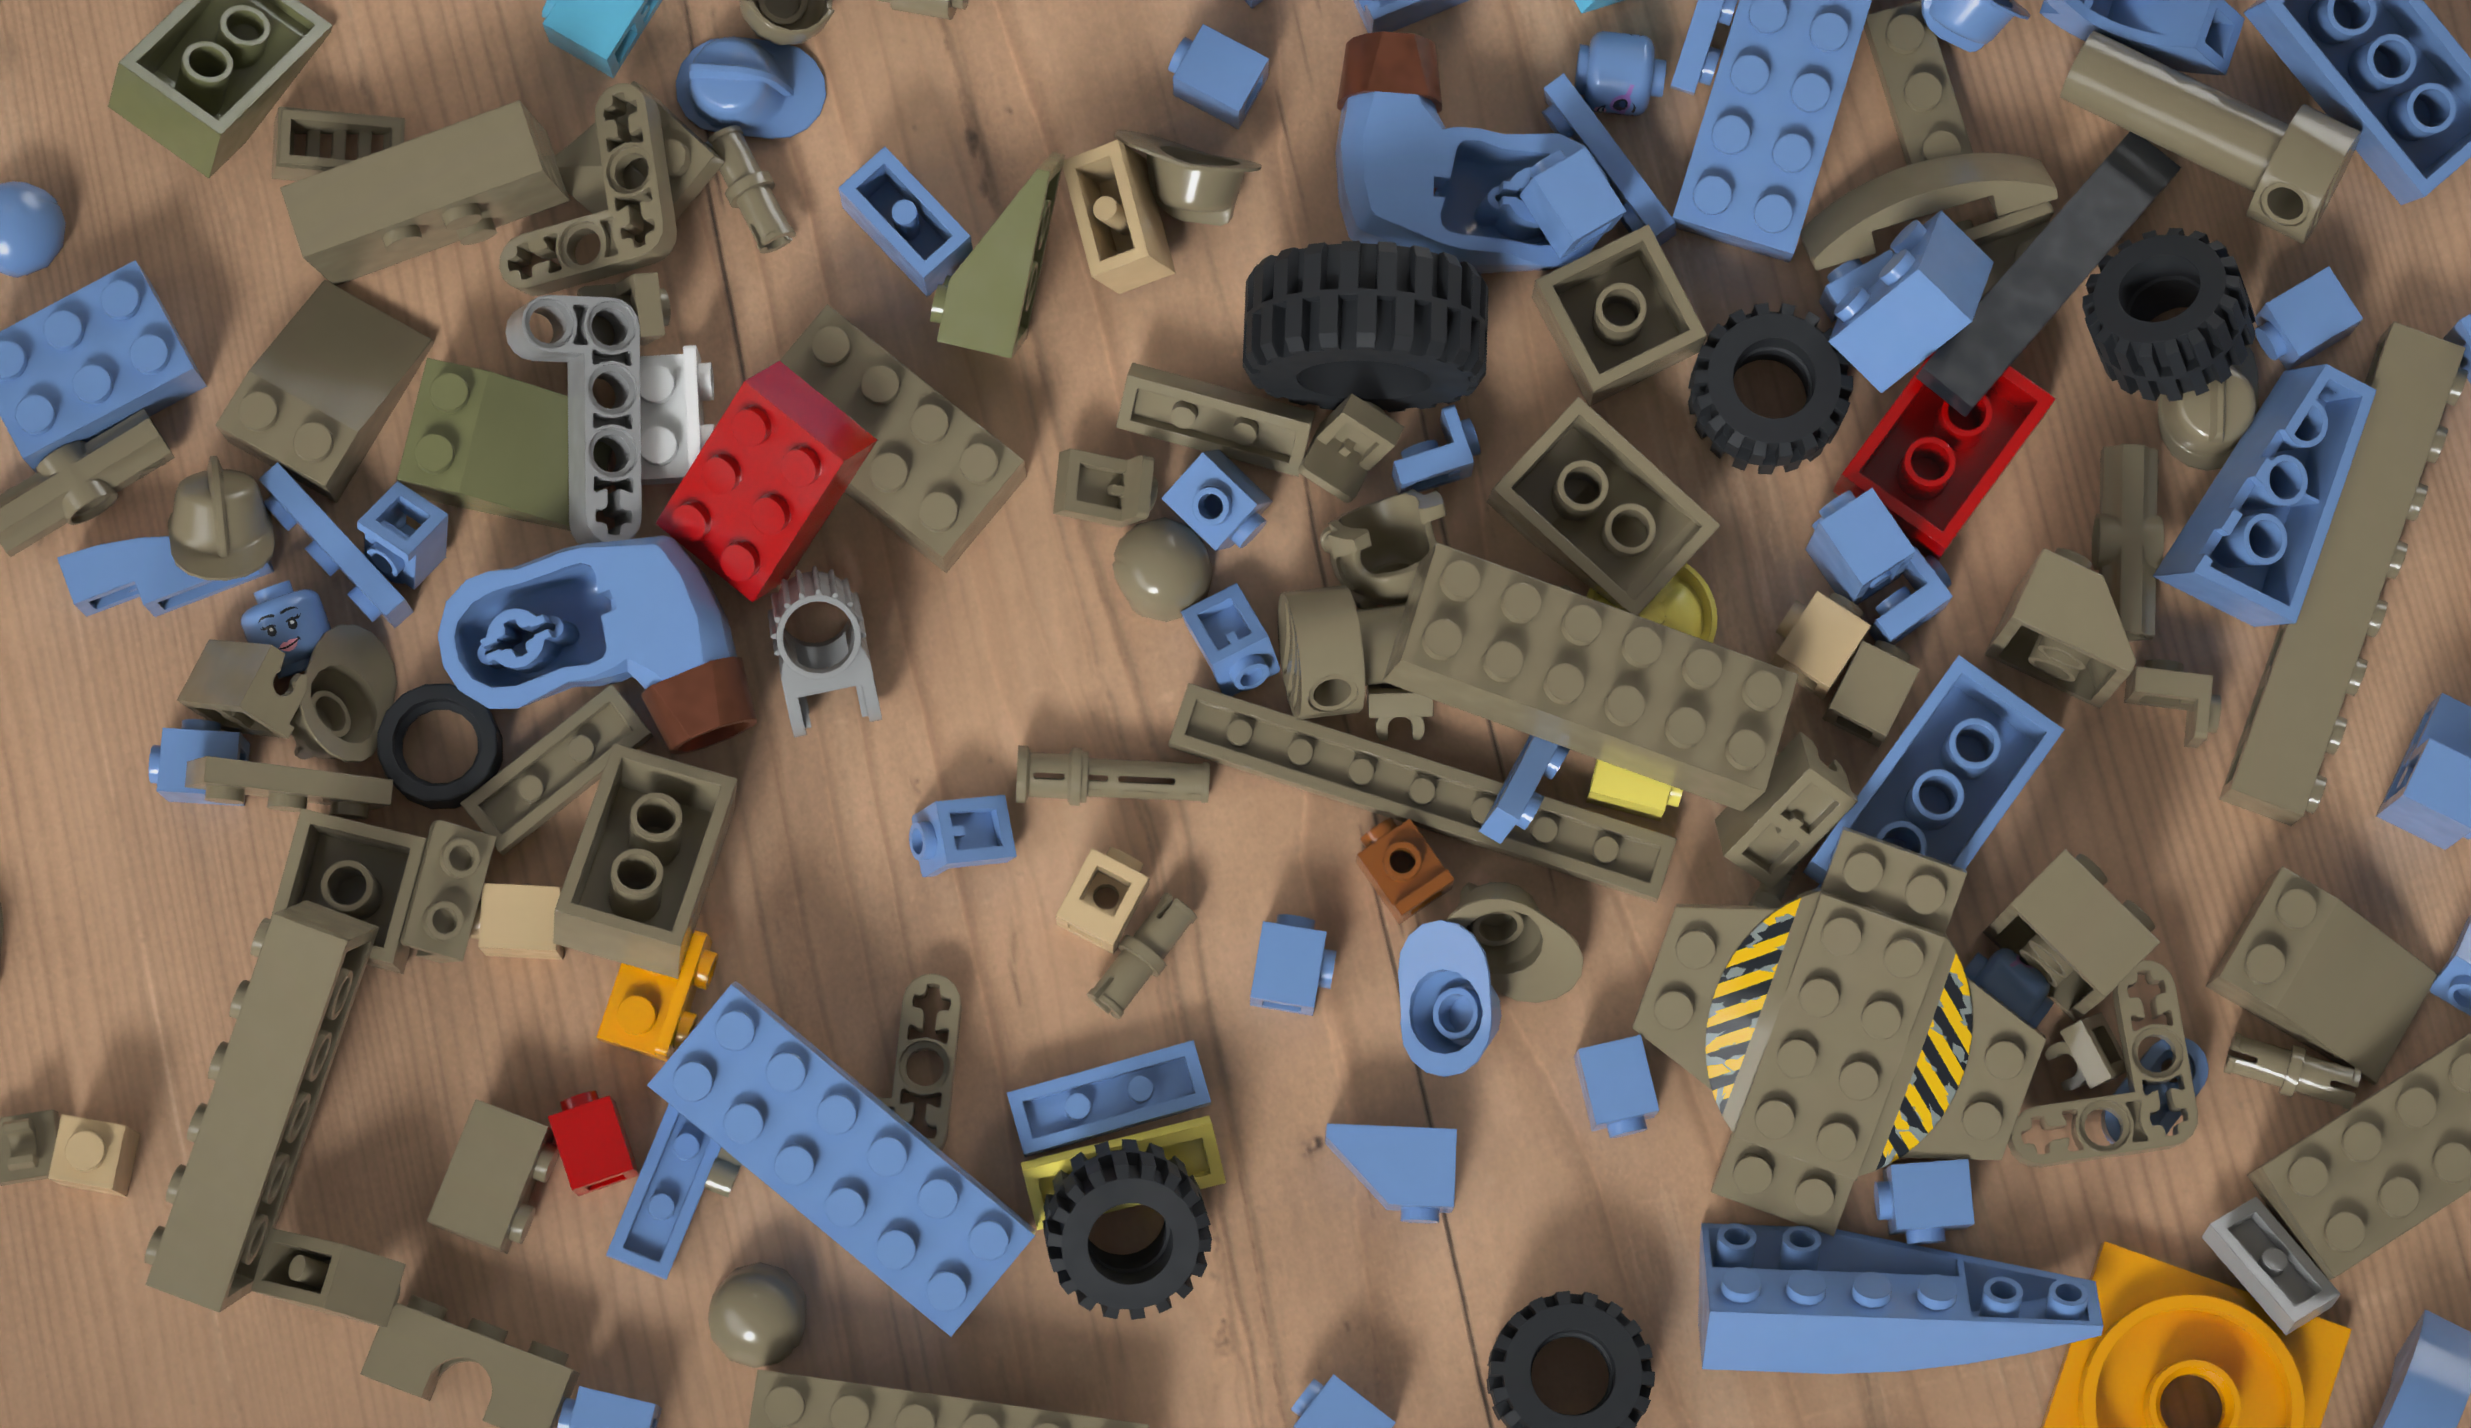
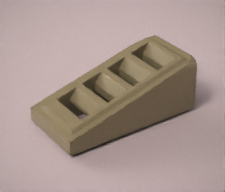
M279 107L274 122L272 179L299 181L354 161L345 160L346 134H358L357 159L371 154L372 135H384L383 150L403 143L405 118ZM294 134H306L305 156L293 155ZM320 134H332L331 158L319 157Z

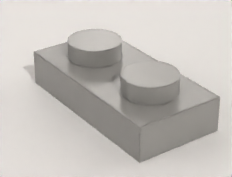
M2257 1197L2252 1198L2210 1223L2202 1236L2204 1241L2285 1335L2332 1308L2341 1295Z

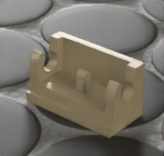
M209 639L177 701L203 718L220 723L221 729L224 731L289 739L294 729L290 722L305 696L308 681L306 674L296 673L290 680L288 690L283 695H279L274 690L273 680L276 674L281 671L285 657L284 652L271 644Z
M1801 732L1775 757L1766 792L1745 810L1739 811L1727 806L1715 819L1724 857L1770 889L1858 802L1856 795L1851 792L1847 775L1839 762L1834 760L1827 767L1819 758V752L1814 742Z

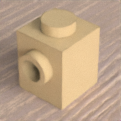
M1817 591L1807 606L1796 600L1784 617L1776 633L1786 639L1770 664L1798 674L1796 683L1823 700L1871 625L1861 619L1864 614L1863 611L1849 599L1837 593H1831L1828 598Z

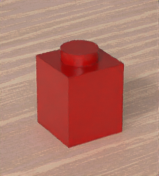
M596 1090L574 1095L560 1102L562 1112L548 1116L571 1190L578 1196L639 1176L640 1173L617 1103L610 1095L599 1099Z

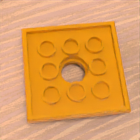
M2106 1241L2101 1243L2089 1280L2096 1281L2103 1320L2102 1335L2067 1345L2040 1428H2168L2161 1415V1396L2166 1386L2173 1379L2182 1375L2201 1377L2211 1383L2217 1390L2222 1403V1414L2216 1428L2321 1427L2352 1329L2315 1317L2293 1332L2285 1335L2249 1292Z

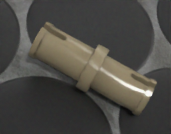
M734 125L723 128L711 135L705 143L725 161L719 169L728 186L725 195L731 207L740 209L757 242L760 253L765 254L776 251L793 240L792 237L796 236L793 227H790L772 192L775 183L769 171H761L743 137L744 133L741 127Z
M1169 893L1163 894L1160 898L1161 901L1133 937L1130 935L1124 937L1118 945L1122 952L1096 986L1087 993L1088 997L1098 1007L1108 1014L1112 1011L1111 1015L1117 1019L1122 1017L1123 1011L1151 975L1156 977L1160 975L1167 966L1163 959L1188 926L1197 919L1196 914L1187 905L1177 898L1174 899Z
M2235 1032L2230 1049L2253 1056L2255 1060L2248 1061L2227 1054L2224 1073H2233L2279 1087V1094L2292 1097L2294 1092L2343 1106V1108L2348 1110L2351 1109L2356 1094L2352 1091L2332 1086L2330 1082L2337 1081L2358 1088L2361 1069H2352L2306 1055V1048L2293 1044L2291 1050L2242 1036V1034Z

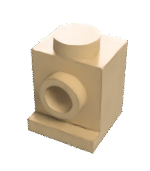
M1113 847L1109 848L1106 855L1091 848L1056 914L1057 925L1114 954L1149 887V877L1140 873L1144 864L1133 856ZM1102 888L1113 889L1119 896L1117 904L1110 909L1099 908L1094 902L1096 892Z

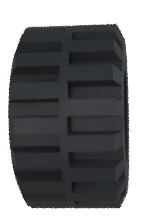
M2169 228L2166 235L2159 236L2156 230L2142 233L2143 240L2132 243L2128 239L2117 246L2119 253L2114 257L2106 255L2098 263L2100 274H2090L2085 285L2089 294L2083 296L2082 308L2086 316L2084 319L2107 375L2112 381L2118 380L2122 390L2129 394L2140 390L2143 399L2156 401L2160 394L2167 395L2169 401L2183 400V393L2195 391L2196 396L2208 392L2207 385L2214 380L2222 384L2232 376L2229 367L2231 365H2242L2248 356L2245 346L2253 344L2255 337L2252 323L2256 321L2252 305L2234 257L2229 256L2227 248L2218 240L2210 243L2207 234L2196 230L2191 235L2185 236L2183 228ZM2189 307L2171 319L2150 322L2156 316L2168 310Z
M1769 303L1755 304L1750 314L1745 315L1742 309L1730 314L1724 326L1718 323L1709 333L1705 345L1702 344L1691 373L1688 386L1691 389L1688 406L1690 415L1696 414L1697 417L1694 427L1700 439L1707 436L1711 439L1713 443L1710 451L1719 459L1724 453H1727L1735 458L1732 466L1745 471L1747 464L1758 465V474H1772L1777 466H1783L1786 473L1798 469L1802 460L1806 458L1810 462L1822 453L1825 445L1832 442L1850 405L1848 401L1853 391V376H1848L1847 370L1851 363L1828 342L1833 329L1829 328L1823 333L1817 327L1820 317L1810 311L1805 319L1794 316L1796 307L1794 305L1782 303L1779 312H1770ZM1757 360L1780 362L1791 368L1802 381L1806 392L1805 405L1799 412L1785 418L1772 419L1759 416L1750 411L1737 396L1733 382L1735 373L1747 363Z
M1122 1139V1150L1110 1151L1108 1141L1096 1144L1094 1146L1097 1156L1088 1160L1081 1151L1070 1159L1073 1171L1067 1174L1060 1170L1052 1181L1055 1191L1054 1195H1046L1043 1206L1046 1220L1042 1221L1053 1272H1057L1059 1283L1068 1295L1074 1291L1076 1292L1079 1305L1091 1311L1096 1303L1101 1304L1103 1317L1117 1319L1120 1309H1129L1131 1320L1146 1318L1144 1308L1156 1305L1160 1314L1172 1308L1169 1297L1175 1292L1184 1299L1193 1290L1191 1275L1202 1278L1207 1267L1204 1252H1211L1212 1237L1208 1227L1210 1221L1200 1188L1194 1176H1188L1185 1164L1175 1155L1167 1160L1164 1150L1160 1146L1149 1143L1146 1152L1139 1151L1136 1140ZM1137 1203L1146 1205L1159 1212L1165 1219L1162 1230L1157 1238L1143 1250L1132 1254L1118 1255L1108 1253L1096 1247L1089 1240L1091 1228L1096 1220L1107 1210L1121 1204Z
M1570 1291L1556 1292L1552 1296L1540 1297L1530 1302L1507 1322L1496 1338L1497 1340L1490 1352L1487 1364L1489 1366L1488 1379L1486 1380L1488 1394H1491L1494 1404L1492 1409L1498 1421L1501 1419L1507 1428H1635L1650 1404L1649 1396L1655 1381V1372H1652L1650 1361L1653 1358L1649 1344L1645 1345L1640 1335V1332L1643 1330L1634 1319L1630 1321L1622 1313L1623 1308L1611 1301L1608 1304L1597 1299L1598 1295L1584 1292L1582 1295L1570 1294ZM1575 1337L1587 1341L1601 1353L1607 1364L1609 1381L1605 1395L1594 1408L1587 1412L1576 1415L1555 1412L1541 1402L1533 1388L1531 1372L1535 1357L1546 1344L1558 1338Z

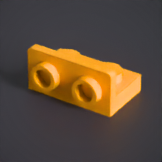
M694 931L678 979L621 963L596 1038L599 1041L667 1062L696 1027L698 1014L690 1012L697 988L707 990L716 969L718 953L710 951L713 942L709 935L701 931Z

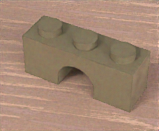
M411 1295L407 1306L399 1303L395 1305L392 1309L387 1328L379 1326L360 1373L361 1375L430 1401L438 1380L448 1368L461 1362L479 1363L487 1371L492 1384L491 1399L482 1421L499 1428H557L563 1403L566 1398H571L580 1375L575 1370L565 1367L569 1357L567 1353L532 1341L528 1352L504 1344L508 1331L475 1318L471 1319L468 1329L446 1322L444 1317L448 1310L447 1308Z

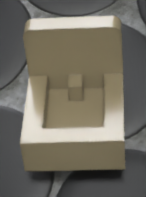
M658 272L632 274L616 284L584 286L577 291V296L612 297L623 300L630 305L638 316L640 346H645L665 335L664 326L669 325L671 309L667 291L659 287ZM594 316L592 321L594 336L602 344L611 346L615 337L613 326L604 317Z
M1351 393L1320 423L1298 468L1299 473L1337 498L1349 503L1357 496L1368 471L1396 446L1404 426L1388 417L1377 405L1363 401Z
M1071 448L1059 452L1053 514L1120 528L1147 519L1158 494V482L1156 477L1153 476L1154 458L1139 455L1125 460Z
M2152 659L2145 661V667L2137 666L2126 679L2124 703L2186 710L2184 747L2198 748L2207 739L2208 732H2217L2221 714V696L2212 694L2213 675L2183 672L2184 665L2171 660Z

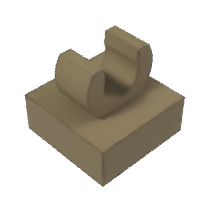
M1389 683L1366 686L1369 718H1375L1376 733L1380 741H1388V724L1395 717L1408 718L1411 721L1413 740L1422 739L1425 731L1424 717H1433V699Z
M2102 1012L2082 1019L2061 1030L2060 1033L2064 1040L2051 1045L2045 1052L2048 1060L2064 1054H2069L2075 1059L2077 1063L2076 1074L2060 1083L2063 1090L2066 1091L2077 1089L2086 1084L2092 1089L2126 1073L2122 1049Z
M46 1110L0 1118V1186L48 1179L59 1129V1115L57 1111Z

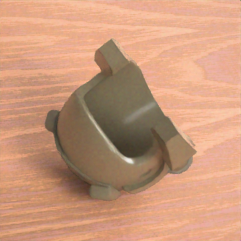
M1412 489L1344 513L1328 523L1329 527L1325 528L1320 535V544L1324 551L1330 554L1335 576L1341 585H1346L1350 589L1355 605L1358 608L1365 609L1374 608L1377 605L1391 606L1407 603L1417 567L1437 543L1432 528V521L1447 515L1443 498L1437 491L1423 495Z

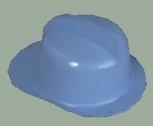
M1921 0L1922 16L1927 27L1940 39L1968 52H1976L1992 41L2014 16L2026 20L2031 16L2025 8L2014 0Z
M735 36L710 39L691 51L681 63L676 79L677 101L685 116L699 128L715 133L723 128L737 125L741 127L744 133L743 136L766 139L790 138L811 126L820 116L826 99L825 79L813 58L798 47L792 45L778 46L767 40Z
M1445 920L1422 924L1408 936L1399 958L1400 1025L1403 1045L1412 1062L1426 1073L1442 1077L1462 1074L1480 1060L1486 1048L1497 1034L1502 1017L1500 1000L1491 985L1486 953L1474 934L1459 923Z

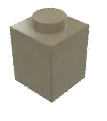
M1877 640L1873 646L1862 641L1822 719L1880 747L1887 737L1920 669L1909 664L1910 655L1893 644Z

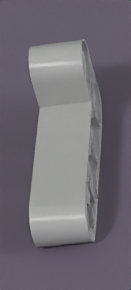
M539 296L512 313L507 321L505 333L507 343L513 352L523 359L544 362H567L569 525L571 534L579 545L632 539L639 530L642 519L640 326L638 316L626 302L612 297ZM533 313L543 315L551 323L553 337L550 343L541 342L532 334L529 322ZM594 316L604 317L613 326L615 337L611 346L602 344L594 336L592 331ZM596 378L605 380L612 386L616 397L612 409L604 408L594 398L592 388ZM597 441L606 443L615 453L616 465L612 472L604 471L598 467L594 460L593 450ZM611 485L616 486V491L608 495L607 489L598 492L594 491V489L605 488ZM603 510L604 516L614 518L615 527L608 530L605 523L596 522V512Z

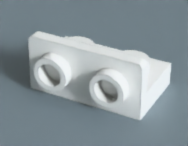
M696 345L683 346V354L640 356L641 485L681 483L715 429L714 424H704L703 401L714 400L713 367L711 362L701 363V357Z

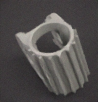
M816 566L812 567L811 572L801 573L797 569L795 571L796 576L788 581L781 579V589L778 593L771 594L773 609L768 610L770 636L773 639L774 655L779 657L781 681L794 738L807 735L806 729L811 728L806 696L856 686L862 717L869 716L870 722L882 720L859 595L857 592H851L849 580L847 578L841 580L836 577L833 569H830L828 573L820 572ZM810 602L833 604L848 616V621L841 632L827 641L818 643L804 642L795 638L785 629V624L797 608Z

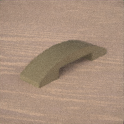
M2006 153L1956 154L1914 163L1890 171L1862 184L1831 203L1801 230L1800 236L1815 270L1818 271L1876 253L1872 231L1985 197L1988 198L1997 216H2001L2058 199V193L2055 184L2039 159Z

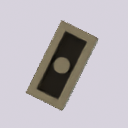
M476 1099L427 1221L437 1228L508 1254L513 1241L522 1244L535 1214V1207L528 1205L537 1180L543 1183L548 1181L559 1155L558 1147L552 1144L554 1139L552 1129L541 1123Z
M270 1228L251 1291L311 1310L387 1328L392 1309L397 1304L400 1296V1282L406 1264L345 1244Z

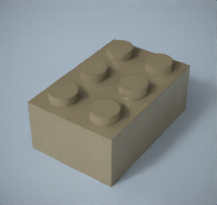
M613 743L554 911L553 943L678 979L734 814L737 778Z
M2065 849L1983 933L2000 949L2008 948L2014 951L2029 965L2040 971L2051 985L2047 996L2076 1022L2106 998L2160 941L2151 933L2155 929L2153 921L2140 907L2129 900L2121 904L2104 887L2108 882L2107 877L2093 861L2083 854H2078L2074 858Z

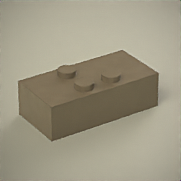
M520 100L280 187L302 257L335 286L458 241L463 245L483 242L493 237L497 233L496 228L570 201L548 133Z

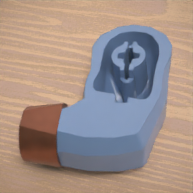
M1381 31L1353 37L1346 43L1337 100V109L1341 111L1335 159L1339 206L1348 236L1352 241H1360V243L1378 244V241L1392 242L1396 243L1397 246L1411 247L1413 245L1426 247L1431 252L1437 254L1445 252L1454 255L1459 262L1467 261L1480 274L1554 269L1567 265L1591 252L1603 235L1559 259L1519 196L1533 178L1530 169L1535 164L1559 150H1562L1565 156L1569 157L1585 148V145L1559 133L1501 134L1481 128H1445L1438 115L1442 111V97L1436 44L1416 34ZM1594 159V161L1596 162V164H1597L1598 167L1600 168L1601 172L1603 173V175H1604L1605 178L1607 179V176H1606L1605 172L1602 170V168L1599 166V164L1597 163V161Z
M663 535L585 543L563 548L512 568L488 571L469 578L446 601L438 631L443 667L459 691L489 709H518L574 687L604 686L623 682L633 676L645 689L641 697L671 754H685L716 745L745 732L757 723L742 657H737L728 618L705 573L674 538Z

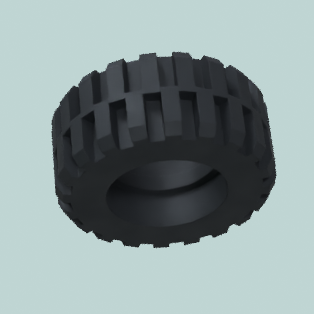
M1342 241V244L1328 245L1323 242L1308 244L1307 248L1302 249L1292 247L1281 250L1278 256L1269 255L1262 259L1246 280L1243 368L1253 385L1258 389H1264L1268 395L1275 398L1285 397L1289 399V402L1303 406L1312 404L1319 406L1321 409L1335 410L1351 393L1363 401L1371 402L1388 412H1401L1408 408H1433L1442 402L1450 404L1459 401L1462 395L1469 396L1473 393L1486 375L1489 289L1481 274L1476 271L1473 265L1467 261L1459 262L1456 256L1445 252L1439 254L1431 252L1426 247L1415 245L1404 247L1397 246L1396 243L1378 241V244Z

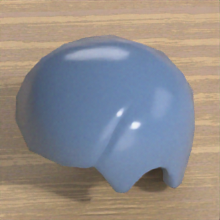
M16 181L0 183V273L18 278L47 268L63 248L66 222L60 206L52 195L32 184Z

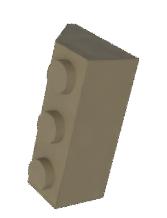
M2043 548L2016 586L1984 655L2100 709L2132 673L2137 662L2104 576L2090 570L2092 563L2074 551L2056 548L2055 552Z

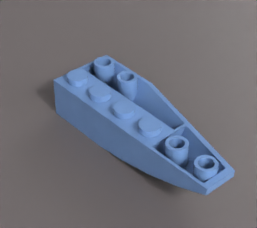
M1701 1223L1698 1329L1702 1369L1819 1374L1899 1372L1964 1365L2032 1353L2102 1335L2103 1320L2096 1281L1918 1245H1907V1243L1839 1229H1836L1835 1235L1831 1236L1807 1226Z

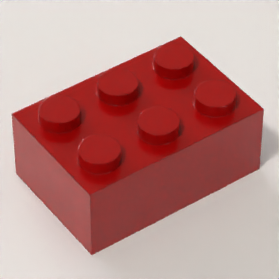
M1933 352L1927 357L1845 468L1833 492L1839 496L1851 490L1857 498L1873 488L1912 546L1916 547L1922 556L1926 557L1930 554L1939 561L2045 417L2056 398L2010 366L1965 418L1916 378L1922 367L1935 354Z
M778 361L743 382L655 524L753 603L779 586L781 579L788 580L878 440L781 361Z

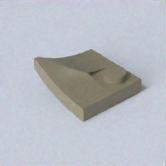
M633 81L631 85L649 94L656 101L660 111L674 214L677 221L725 161L650 91ZM631 103L626 104V114L617 119V122L628 129V116L637 112V107ZM595 122L570 145L555 155L567 192L592 214L608 210ZM631 135L632 142L642 143V141ZM637 158L627 165L623 173V182L626 189H635L646 180L649 166L645 158ZM629 205L641 212L640 205ZM643 219V232L635 235L634 240L645 245V236L648 232L654 231V225Z

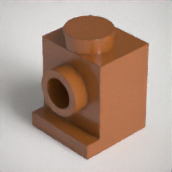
M1388 818L1360 838L1365 849L1357 854L1356 863L1399 925L1452 889L1455 879L1449 870L1444 868L1411 819L1397 826L1392 818ZM1397 852H1406L1413 858L1414 867L1407 873H1398L1390 865L1391 856Z

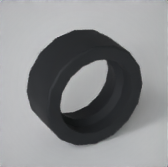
M424 684L402 694L386 711L377 732V756L386 777L393 780V785L409 801L430 809H456L462 806L460 804L498 773L503 761V737L490 710L459 691L456 686L452 684ZM433 710H450L462 715L472 724L478 737V753L472 767L462 777L448 783H431L418 778L408 768L403 756V740L409 726L419 716Z

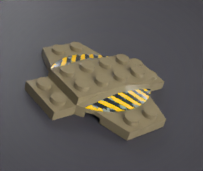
M1843 826L1822 886L1797 895V898L1779 908H1759V906L1676 904L1632 1028L1712 1090L1717 1106L1732 1131L1714 1179L1711 1193L1834 1236L1853 1183L1857 1181L1858 1176L1874 1172L1891 1164L1900 1157L2002 1160L2046 1042V1037L1984 987L1977 985L1965 975L1957 951L1948 938L1946 930L1967 876V870Z

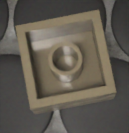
M1649 224L1535 280L1532 299L1589 407L1699 353L1702 344L1704 345L1707 334Z
M301 808L272 916L273 913L308 900L378 926L379 929L366 965L404 974L411 947L402 945L400 937L427 838Z

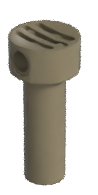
M2093 31L2083 44L2068 73L2060 98L2255 192L2246 216L2302 244L2306 243L2321 219L2346 171L2362 131L2306 104L2300 107L2289 125L2097 31Z
M1346 585L1281 593L1278 603L1280 661L1287 700L1292 715L1297 720L1359 713L1363 709L1365 686L1386 684V682H1383V678L1406 604L1356 610L1351 591ZM1567 585L1558 586L1563 589L1571 591L1570 587Z

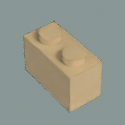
M1115 140L1064 160L1063 171L1091 277L1116 293L1122 294L1175 274L1176 271L1158 204L1149 184L1148 167L1145 158L1121 141Z

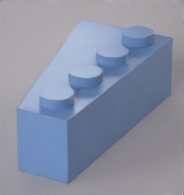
M2328 364L2285 370L2153 577L2253 627L2295 624L2377 390Z

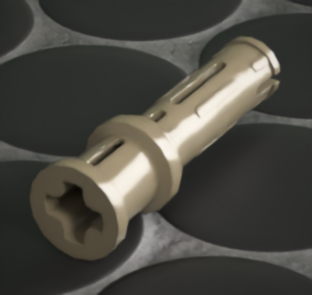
M1018 745L1016 803H1026L1028 797L1067 799L1069 804L1073 806H1080V803H1086L1087 797L1189 800L1208 803L1210 763L1088 758V752H1083L1082 748H1072L1069 754L1030 752L1028 746ZM1036 772L1059 773L1065 776L1062 779L1036 778L1033 774ZM1088 775L1108 776V779L1106 781L1088 780ZM1120 776L1173 778L1175 781L1172 784L1118 781V778Z

